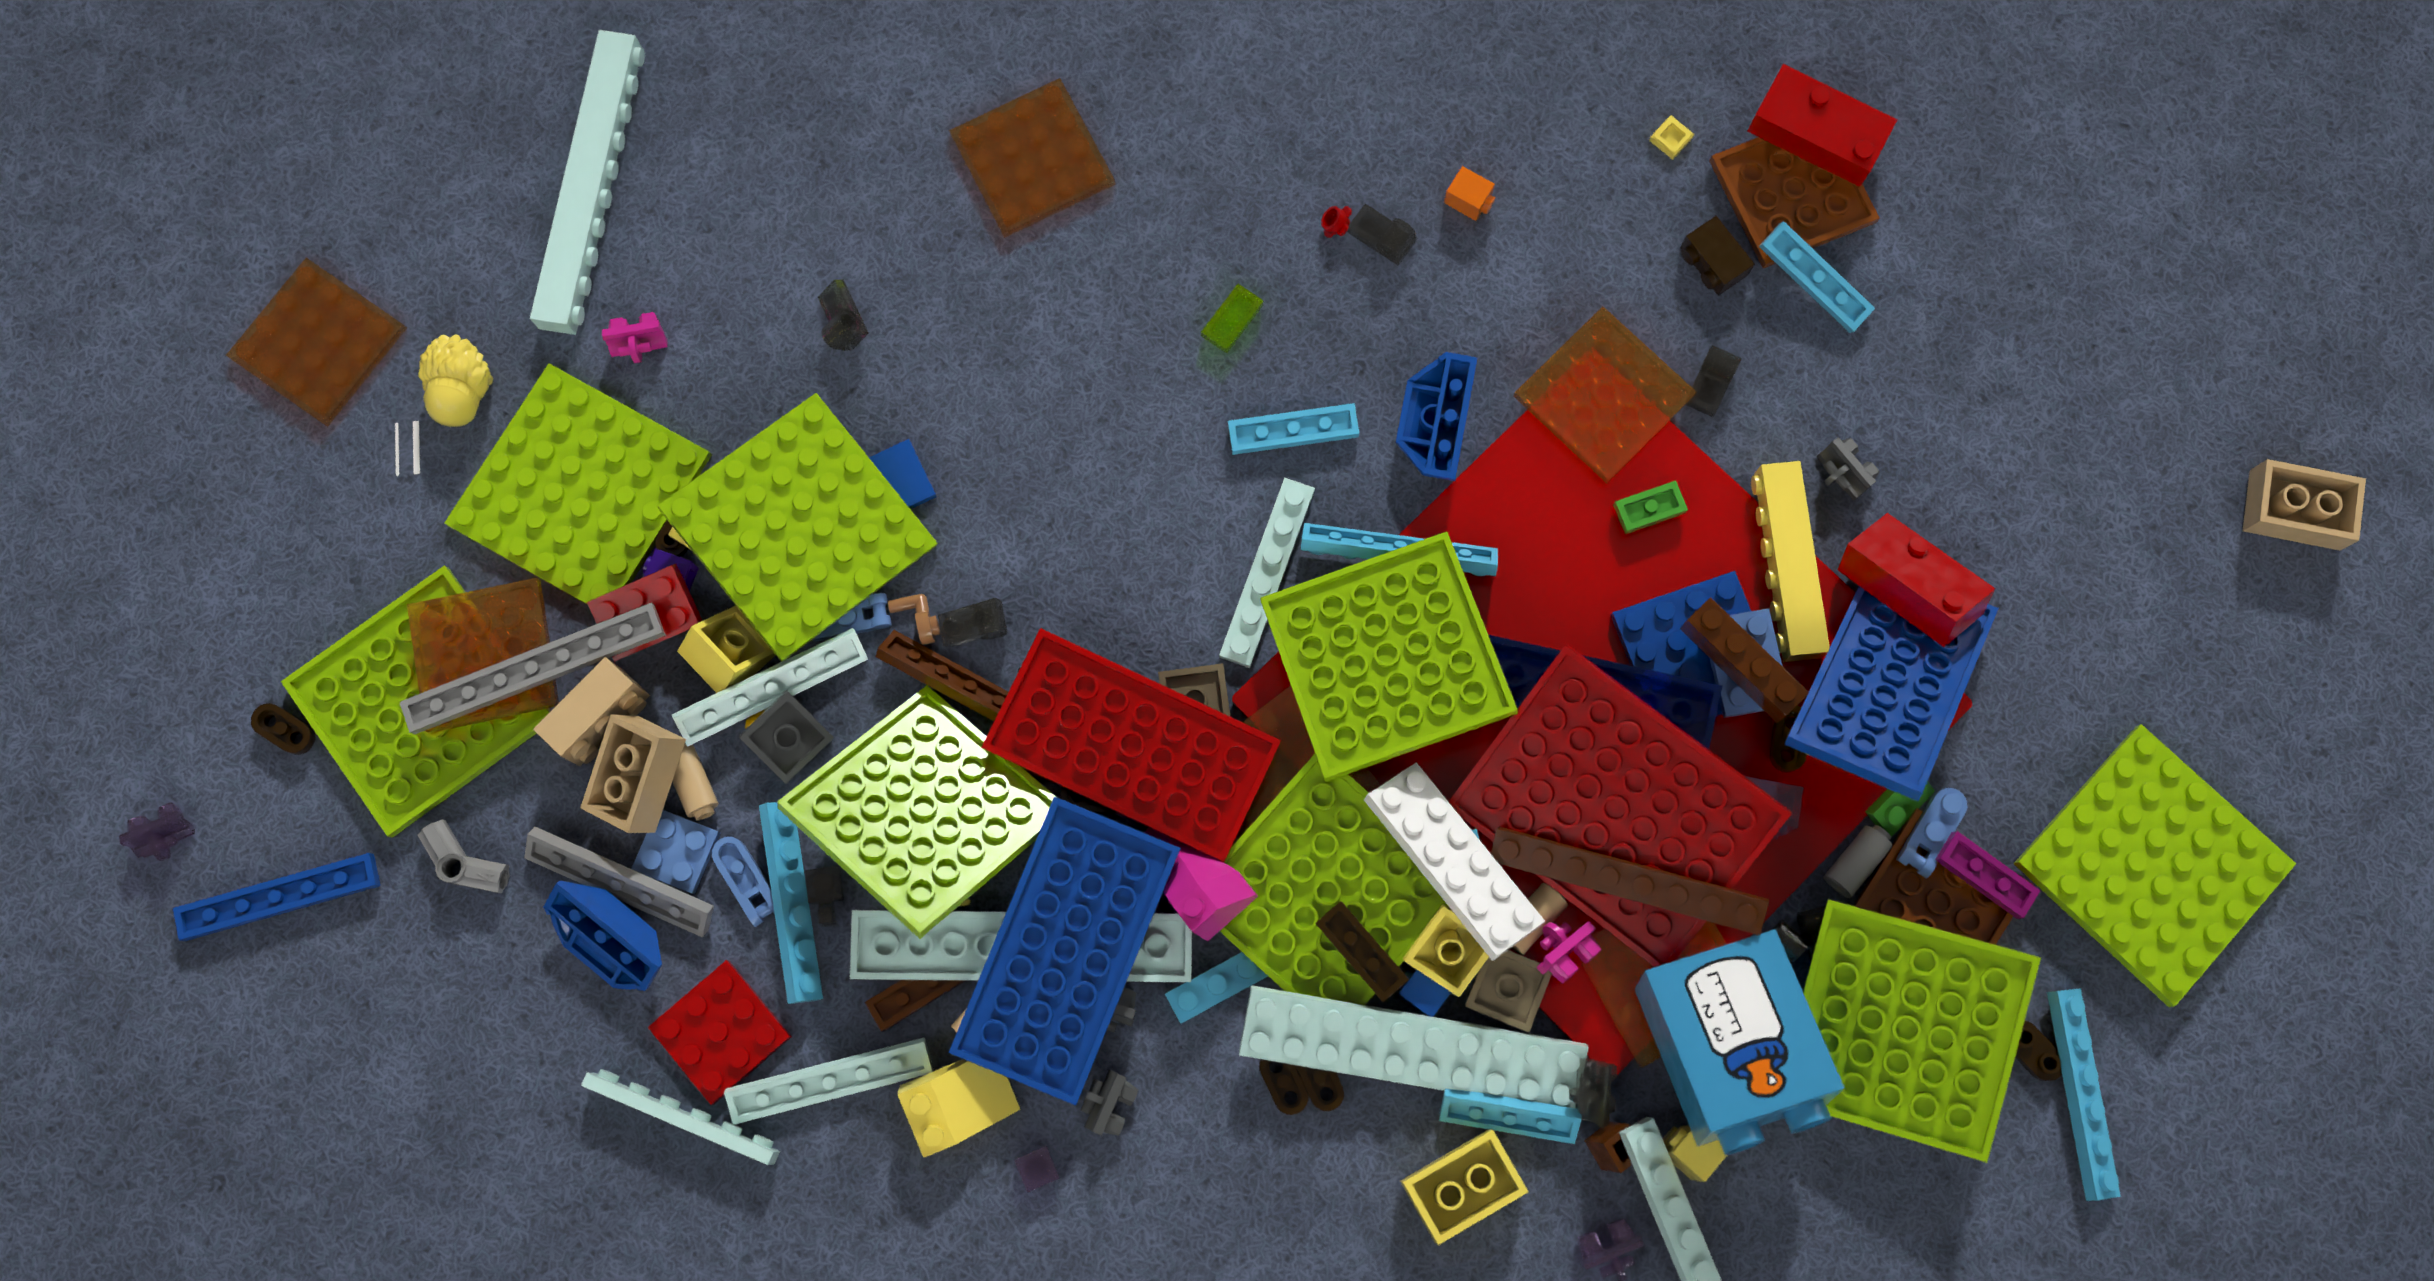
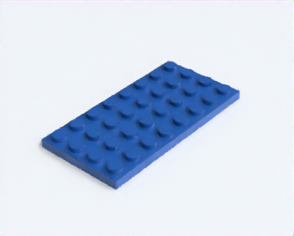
M1859 586L1792 726L1785 745L1919 801L1999 608L1988 604L1981 617L1948 645L1943 647Z
M1054 797L949 1053L1073 1105H1077L1181 848Z

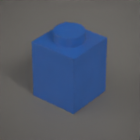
M1407 969L1404 974L1409 980L1400 987L1401 990L1397 996L1422 1015L1433 1017L1451 992L1417 969L1414 972Z

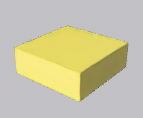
M1670 115L1653 133L1649 141L1673 160L1693 139L1695 134Z

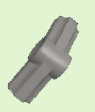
M443 819L430 823L421 829L418 837L435 864V871L440 880L454 885L503 893L510 877L509 865L466 856L449 825ZM459 861L461 871L457 876L452 877L451 867L455 862Z

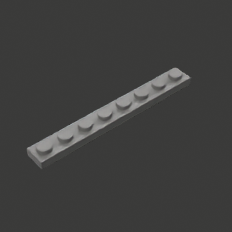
M649 603L399 703L408 730L415 735L600 662L604 657L610 658L663 637L665 632L655 605Z

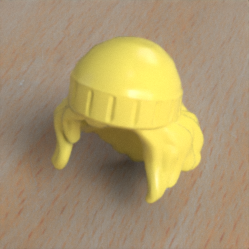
M440 335L428 345L425 352L420 356L418 376L423 382L422 385L425 391V408L429 416L441 425L449 427L464 426L475 418L481 399L489 389V385L493 383V377L490 375L491 373L487 367L488 364L482 361L483 355L477 352V347L473 346L468 339L461 340L459 335L451 337Z

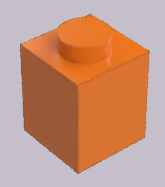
M1462 166L1446 191L1444 204L1477 221L1482 212L1485 214L1489 212L1496 197L1492 196L1495 184Z

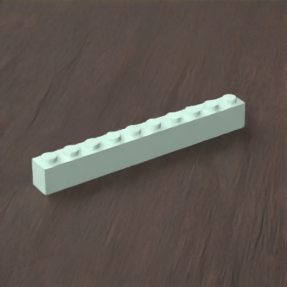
M604 30L598 31L530 315V320L541 330L576 335L578 325H582L584 321L585 311L582 306L585 296H588L591 291L590 272L591 268L595 267L598 261V250L596 247L598 238L603 237L605 231L603 217L605 208L608 209L612 201L611 183L618 176L617 157L619 151H623L625 146L623 131L625 123H629L631 120L632 108L630 102L632 94L635 95L638 90V67H642L645 60L644 48L641 47L635 35Z

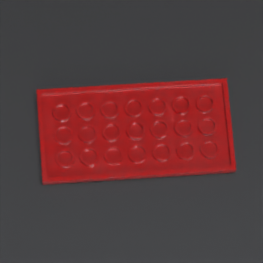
M1040 628L982 745V749L1191 848L1225 862L1281 740Z

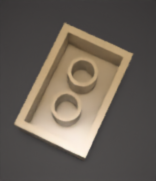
M2267 459L2250 470L2243 531L2334 550H2342L2359 541L2366 478Z
M604 657L533 730L561 757L578 766H581L583 763L588 764L598 755V748L601 746L610 715H637L646 706L647 702L645 700L650 695L622 668L607 657Z
M611 714L580 808L627 833H656L686 739L640 716Z

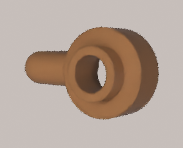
M924 594L888 601L890 613L916 608L915 619L921 644L935 642V635H940L939 623L936 615L930 616L927 597Z

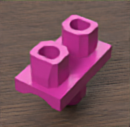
M654 312L641 314L639 323L631 325L628 324L627 319L622 317L610 319L609 328L602 329V338L607 343L611 357L631 355L632 361L635 364L642 362V353L668 347L667 338Z
M1588 921L1567 938L1566 934L1571 931V927L1567 923H1563L1560 927L1552 922L1546 924L1543 927L1545 939L1540 942V945L1544 950H1548L1551 946L1555 949L1543 958L1544 961L1536 968L1542 975L1550 971L1553 976L1564 983L1579 969L1567 955L1574 951L1587 964L1602 950L1591 936L1595 927Z

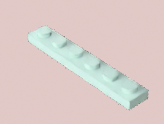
M1284 478L1219 658L1247 668L1251 667L1267 623V617L1260 598L1279 590L1313 497L1314 487Z
M851 628L672 714V717L682 737L686 739L685 743L688 747L767 709L786 690L794 696L868 660V657L855 630Z
M924 1037L726 1088L724 1095L733 1125L920 1077L933 1072V1065Z
M600 1069L598 1074L586 1073L581 1084L585 1088L764 1164H775L780 1153L779 1150L772 1148L774 1142L765 1137L755 1134L753 1139L741 1135L743 1129L739 1126L725 1121L722 1126L710 1122L712 1115L695 1108L692 1109L691 1113L679 1108L681 1102L664 1095L661 1096L660 1100L649 1096L650 1089L640 1084L631 1082L629 1087L617 1082L619 1076L609 1071Z
M1646 1117L1619 1132L1680 1280L1721 1281L1654 1118Z

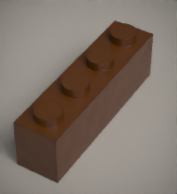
M1711 597L1681 626L1680 629L1776 723L1786 717L1808 695L1809 692Z

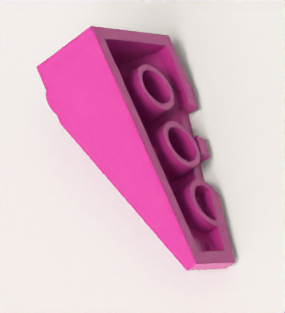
M1151 828L1144 832L1181 848L1163 892L1189 929L1206 941L1214 937L1258 897L1240 872L1226 863Z

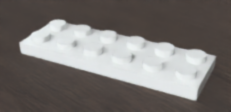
M1417 762L1365 797L1364 801L1492 961L1545 922Z

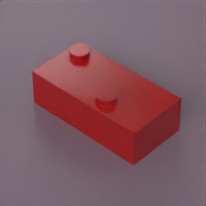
M1783 64L1747 132L1861 187L1871 172L1898 119Z
M1886 513L1847 544L1837 569L1943 647L1948 645L1984 614L1996 589L1889 513Z

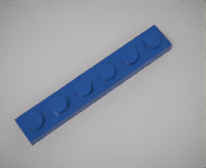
M366 853L173 908L178 940H192L379 887L381 885L375 856L372 853Z

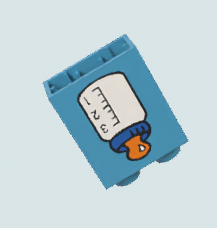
M1776 929L1646 970L1634 990L1697 1147L1719 1140L1724 1155H1731L1763 1143L1765 1138L1760 1128L1762 1125L1785 1118L1790 1132L1798 1133L1819 1126L1832 1119L1826 1104L1833 1100L1844 1089V1086Z

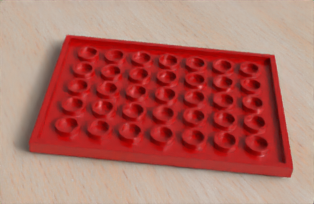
M1568 644L1563 647L1518 708V714L1510 718L1448 801L1460 817L1493 842L1497 828L1503 827L1733 889L1792 814V811ZM1535 874L1654 967L1674 962L1706 923V920Z

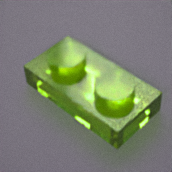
M1237 284L1203 328L1201 337L1227 354L1263 307L1264 300L1240 284Z

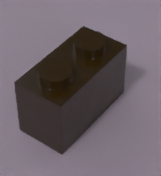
M1714 216L1686 235L1680 246L1684 260L1689 265H1694L1701 274L1703 284L1709 290L1713 289L1718 296L1747 277L1755 265L1717 216Z

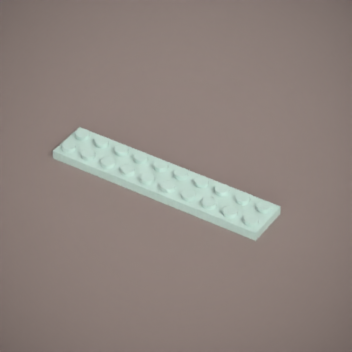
M852 910L850 979L979 980L1006 912L952 911L919 939L890 911ZM1154 913L1127 982H1191L1192 931L1179 914Z
M1251 985L1239 1055L1443 1091L1445 1089L1481 1092L1576 1109L1589 1047L1587 1044Z

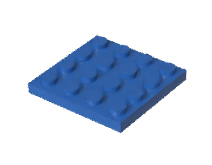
M1735 571L1635 604L1611 614L1612 621L1644 702L1651 704L1652 708L1680 729L1722 715L1710 658L1680 628L1710 597L1729 615L1751 612Z

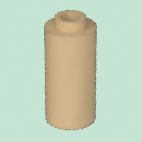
M684 744L672 782L687 817H695L699 821L712 816L715 813L714 808L719 803L694 745L692 744L687 747Z
M1542 883L1528 898V901L1545 922L1511 948L1523 956L1543 934V927L1549 922L1553 923L1566 909L1568 904L1564 900L1565 897L1551 886Z

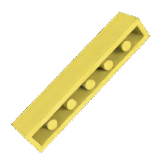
M1801 462L1762 464L1751 478V488L1753 494L1758 496L1759 507L1756 508V521L1758 526H1762L1764 538L1761 539V553L1763 558H1767L1769 570H1766L1765 579L1767 588L1772 589L1773 594L1770 613L1772 620L1777 621L1778 634H1776L1779 653H1782L1783 662L1821 659L1827 655L1830 645Z

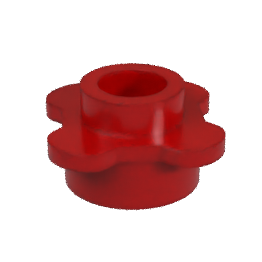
M1332 206L1325 211L1322 216L1321 225L1325 229L1324 235L1327 238L1337 234L1340 236L1346 234L1350 225L1349 217L1352 214V209L1348 206H1345L1343 209Z

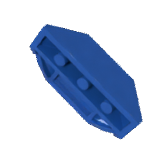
M1445 352L1437 360L1407 380L1395 443L1424 476L1455 481L1477 357Z
M558 881L543 908L547 915L551 916L553 927L562 945L613 988L647 990L662 966L656 930L606 889Z

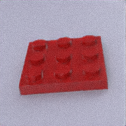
M729 960L724 961L648 1026V1029L710 1105H714L725 1096L726 1088L734 1087L792 1038Z

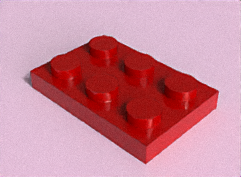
M677 564L670 565L587 602L596 624L649 603H653L656 607L665 636L612 656L614 662L685 632L691 626L703 621Z

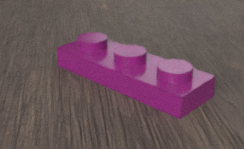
M1958 831L1951 832L1935 858L1938 863L2017 919H2023L2041 891Z

